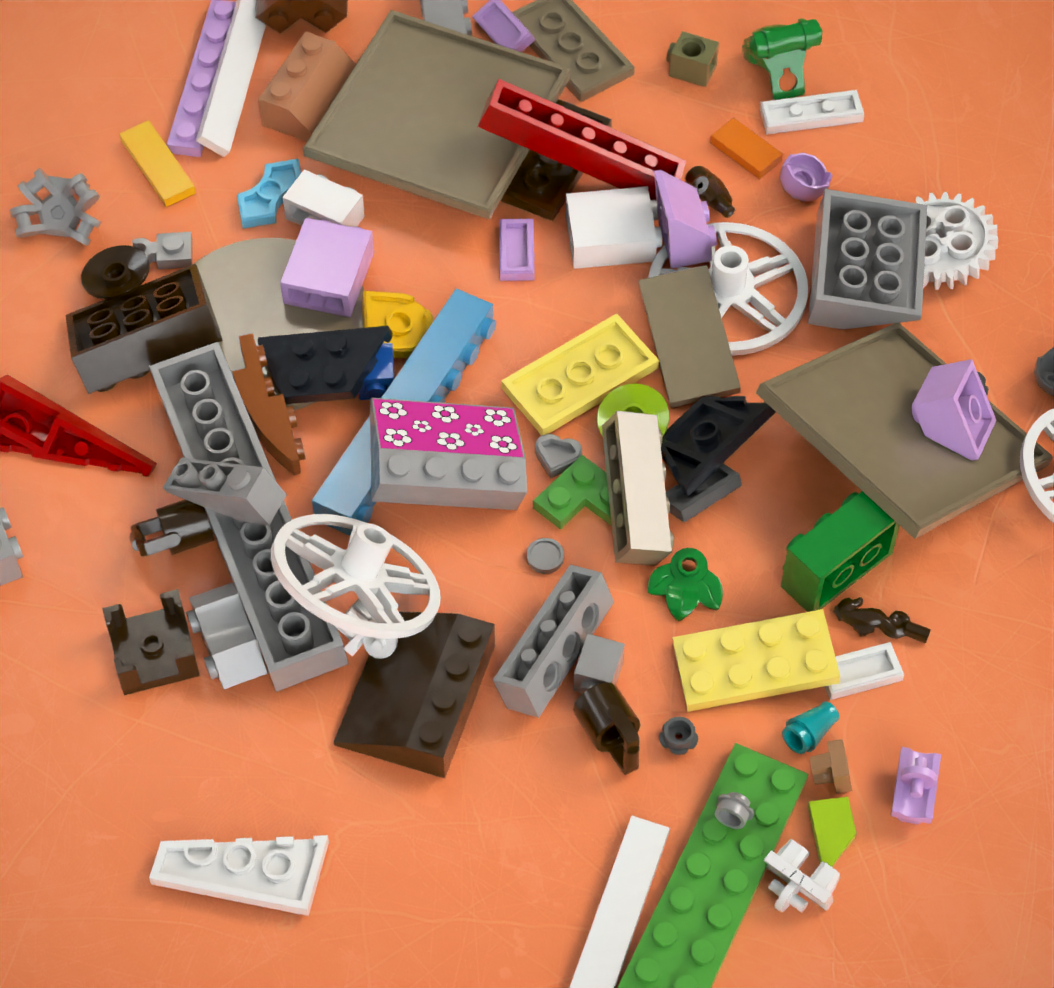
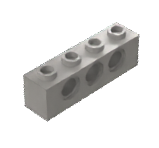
M569 565L493 678V682L507 709L537 718L540 717L581 654L587 634H594L614 603L601 572Z

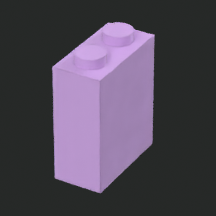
M305 218L280 282L283 304L351 317L374 254L372 231L357 226L350 227L330 223L326 220Z

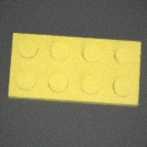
M616 313L501 380V389L542 436L553 432L600 404L606 395L617 387L633 384L659 369V359Z
M823 609L672 637L687 712L840 683V673Z

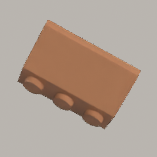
M305 31L259 98L262 125L307 142L356 63L334 41Z

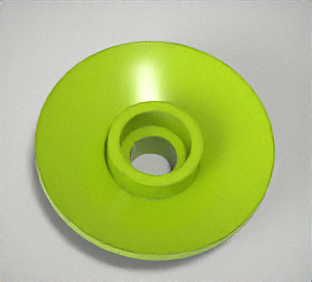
M626 384L612 390L602 400L597 413V424L602 437V425L616 411L657 415L658 428L662 432V437L668 428L670 418L668 405L664 397L654 388L644 384Z

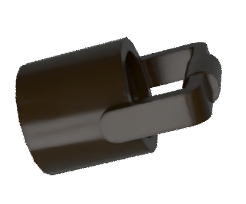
M185 499L156 509L157 517L132 525V532L129 536L133 549L138 551L141 556H149L169 549L171 555L214 541L205 508ZM163 531L164 535L146 541V535Z
M604 682L587 689L574 704L573 711L596 749L601 752H609L624 775L638 770L640 741L638 735L640 721L615 684Z

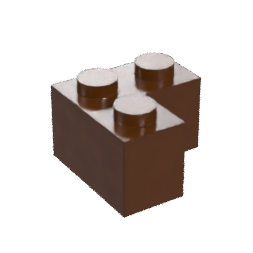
M257 0L256 18L277 32L282 33L302 17L327 33L347 17L348 0Z

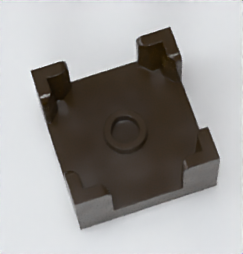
M178 589L160 594L163 606L161 610L126 618L121 604L102 608L113 646L117 675L124 695L200 676Z

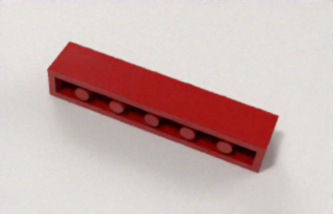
M501 79L497 80L491 91L477 126L619 189L648 186L650 200H656L654 171L662 170L681 180L686 164L684 159Z

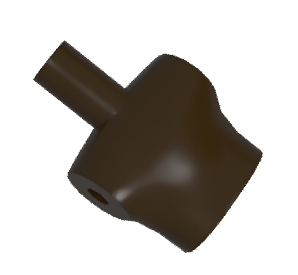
M695 166L690 169L685 176V181L687 184L697 188L700 200L706 201L708 206L720 212L725 218L731 217L735 208L732 206V197L722 180L703 166Z

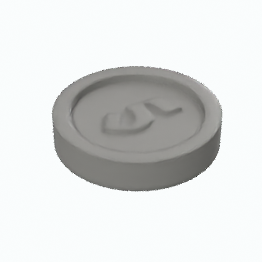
M540 538L532 542L527 549L528 565L538 573H553L563 564L564 550L556 540Z

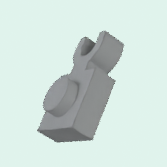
M191 232L157 234L156 242H150L145 238L132 240L133 247L142 250L146 254L149 264L157 262L158 269L186 268L193 264V239Z

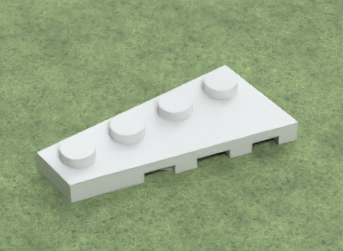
M328 835L313 836V839L294 840V837L291 836L276 837V840L253 841L252 838H236V842H214L213 839L161 841L149 879L151 885L309 916L328 848L329 838Z

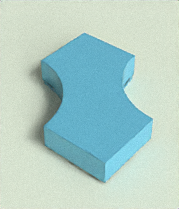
M299 159L265 164L264 175L260 182L250 190L238 193L237 200L243 229L276 223V215L283 203V196L301 174Z

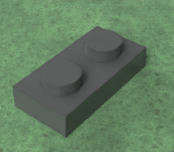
M723 463L689 496L684 495L677 484L666 491V497L670 501L669 512L681 521L686 522L742 486L740 474Z

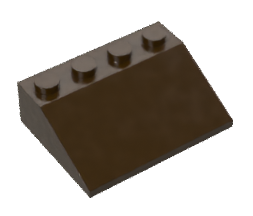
M196 264L145 283L125 296L105 299L65 315L71 359L88 394L95 391L104 392L110 390L120 381L130 377L135 379L146 375L150 371L149 366L212 343L223 341L219 325Z
M422 612L399 613L404 621H408L419 616ZM436 613L431 624L423 631L412 636L397 638V647L387 658L380 659L369 655L335 737V746L438 777H446L495 648V624L458 613Z

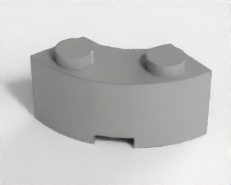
M233 583L189 597L193 610L186 612L193 633L201 632L209 653V656L204 658V662L211 680L219 678L223 689H227L268 674L257 639L249 624L239 593Z

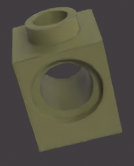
M682 31L677 42H672L667 52L666 61L670 62L669 76L706 87L717 66L719 42Z

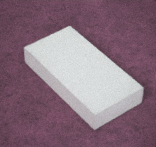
M891 642L835 656L840 673V683L825 686L829 699L833 700L903 681L904 672Z

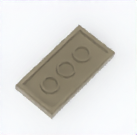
M535 0L512 12L536 39L529 46L541 59L571 68V77L566 87L580 102L634 75L635 67L573 0Z
M707 265L638 280L670 408L696 403L702 396L724 397L741 393L740 383Z

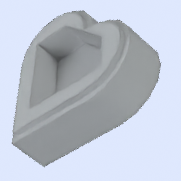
M545 434L537 439L535 454L551 479L563 473L582 455V447L574 439L566 438L561 440L554 434Z

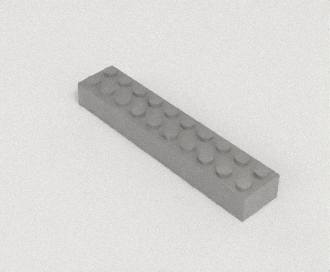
M219 342L149 366L157 392L184 458L264 467L275 480ZM282 502L270 525L241 522L204 507L234 587L239 593L249 624L257 639L275 691L278 692L348 665L346 652L343 649L344 644L338 629L300 605L282 586L272 567V544L281 527L292 520L285 502ZM285 546L286 560L296 579L302 585L313 580L315 574L310 562Z

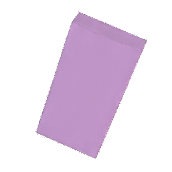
M489 0L472 16L498 45L522 52L536 40L501 0Z
M499 219L500 281H534V219Z

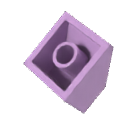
M662 170L654 171L658 222L661 227L671 269L712 261V246H717V238L714 226L707 225V222L710 221L707 202H700L697 188Z
M972 359L931 367L912 403L914 420L920 423L926 437L971 461L979 459L997 420Z

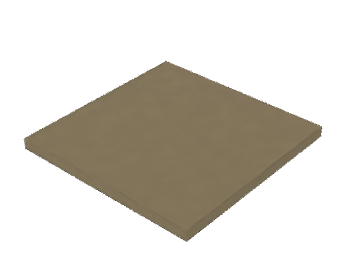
M390 10L303 147L304 156L490 220L530 150L477 127L491 91L497 80L501 79L556 103L571 77V68Z
M894 323L761 383L756 391V394L914 539L1023 480L1020 470V451L1027 433L990 401L989 403L997 421L978 460L971 461L924 435L920 423L914 420L912 403L931 367L946 363L900 323ZM1036 442L1034 466L1036 472L1050 464L1053 456Z

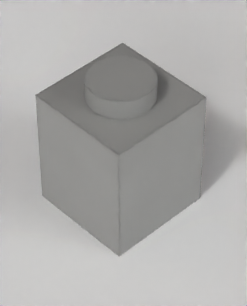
M587 634L574 671L573 691L579 692L582 695L587 689L597 684L606 682L616 685L624 662L625 644Z

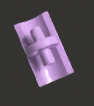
M901 747L891 816L897 817L899 821L931 824L941 754L920 753L910 748Z

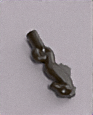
M862 597L853 600L845 598L834 607L833 613L837 616L838 621L843 620L845 623L853 626L860 637L874 632V628H879L890 638L899 639L907 636L926 643L931 629L911 622L910 617L903 611H894L887 617L880 609L859 608L863 605Z

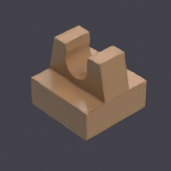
M843 739L827 741L828 753L809 757L814 783H834L836 794L850 792L852 787Z

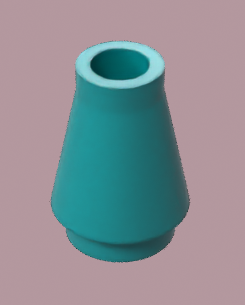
M824 701L819 706L787 720L786 727L782 731L785 743L798 754L814 751L832 725L839 720L837 709L830 702Z

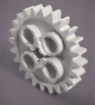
M947 192L943 193L941 199H936L933 193H929V201L925 202L917 196L916 203L927 205L923 288L928 282H934V288L938 290L941 282H946L948 287L953 289L954 281L959 280L964 286L967 285L968 275L976 279L980 278V269H989V260H995L996 249H998L997 225L993 224V215H985L984 205L974 208L973 198L965 203L961 202V194L956 195L951 200Z

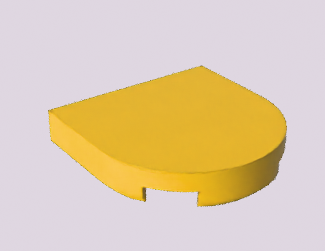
M363 291L361 297L363 328L389 326L393 333L389 343L393 344L394 358L410 357L434 321L429 309H425L421 304L414 301L415 298L408 294Z

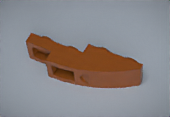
M253 333L239 336L245 368L232 371L233 379L258 439L284 468L293 475L301 474L299 461L306 458L301 438L294 439L292 428L298 427L293 405L286 407L283 394L275 396L271 376L264 378L261 367L267 366V360L263 345L256 346Z

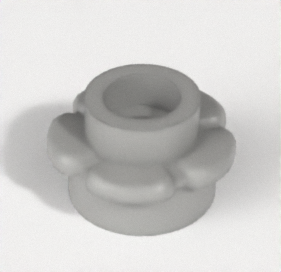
M730 792L729 794H722L717 798L715 816L725 826L741 829L745 826L747 820H752L754 817V811L749 807L750 801L744 795Z

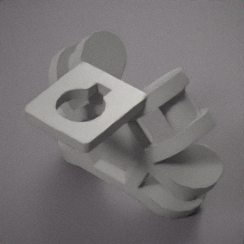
M39 168L34 172L35 177L27 183L22 181L18 185L23 195L34 205H22L10 209L11 217L16 218L18 226L15 229L16 237L22 238L46 234L74 238L86 246L89 245L91 239L88 237L94 226L98 228L101 221L85 213V211L92 207L100 196L95 189L90 190V184L86 183L87 178L83 173L77 174L70 179L48 176ZM45 187L51 194L44 200H41L36 193ZM74 194H77L80 198L78 202L73 197ZM38 214L41 224L31 225L29 216Z

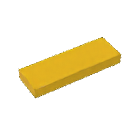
M149 120L119 133L122 144L165 207L196 194L194 184Z

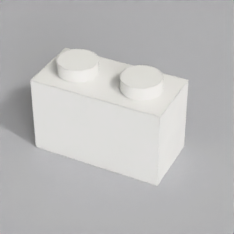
M305 169L283 196L285 218L300 226L303 225L305 218L353 227L358 226L365 217L362 194H359L353 188L343 187L330 181L323 175H316Z

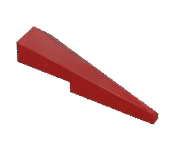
M8 374L0 378V452H18L40 459L81 466L105 467L110 471L116 472L121 470L134 472L145 477H149L155 469L157 463L15 378Z

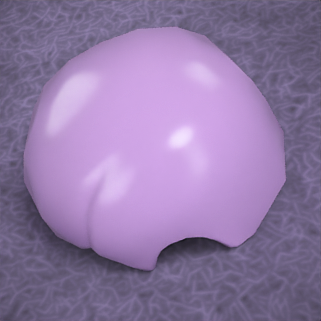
M803 152L794 155L790 154L783 163L780 172L783 189L791 197L801 201H814L821 197L824 190L829 188L832 179V173L827 172L825 165L816 156Z

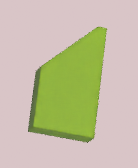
M848 797L809 801L808 812L819 863L823 861L832 868L856 836Z

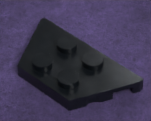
M389 326L258 337V344L264 347L267 365L280 394L284 396L286 404L355 399L364 385L365 377L372 372L378 362L375 357L384 341L390 342L393 333Z
M702 396L666 430L662 437V459L683 494L689 496L776 411L765 401L764 403H747L745 396H731L728 398Z

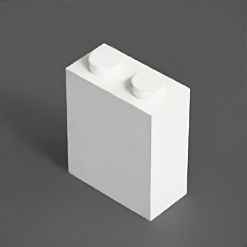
M648 186L566 193V220L574 269L653 262L656 257V248L662 247L661 227L654 226V221L658 218L656 200H650Z

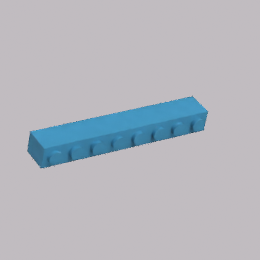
M456 288L382 398L445 403V398L450 390L455 391L458 388L462 379V372L466 366L472 365L479 354L480 345L484 339H490L494 333L496 320H494L493 304ZM370 415L312 499L314 514L339 515L366 523L369 522L376 503L372 502ZM327 525L351 536L352 529Z

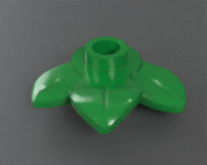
M684 548L677 551L670 563L657 567L653 571L648 583L649 594L657 596L666 595L668 609L677 621H681L691 614L699 602L713 610H718L722 603L723 591L720 579L708 570L705 556L694 548ZM686 560H691L696 564V568L690 572L685 571L682 563Z

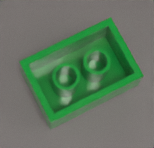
M863 491L851 493L837 511L833 514L829 512L818 519L811 531L805 535L798 534L789 542L786 547L787 554L785 564L783 565L784 571L781 587L807 612L824 608L893 553L900 525Z

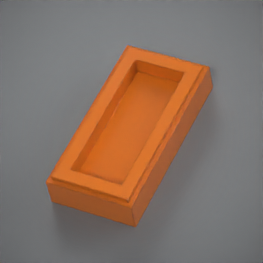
M734 117L711 135L710 143L758 179H761L782 162V152Z

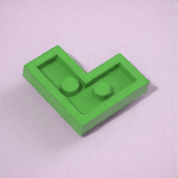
M583 455L533 500V509L559 529H562L585 506L612 526L607 474Z

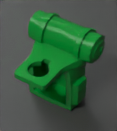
M802 18L798 19L797 23L790 25L764 26L755 30L751 36L744 39V44L742 45L743 56L748 62L768 71L774 100L805 94L803 64L806 52L811 47L819 46L822 42L823 32L816 19L806 20ZM789 68V72L793 73L796 78L794 87L788 91L782 90L779 86V80L784 74L783 69Z

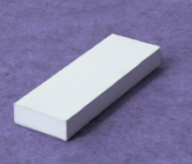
M857 90L760 102L759 108L766 135L863 122L865 115Z

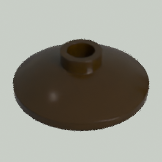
M127 245L110 247L97 253L86 263L81 274V282L87 293L93 297L100 299L119 298L133 292L142 285L149 274L150 264L146 254L136 247Z

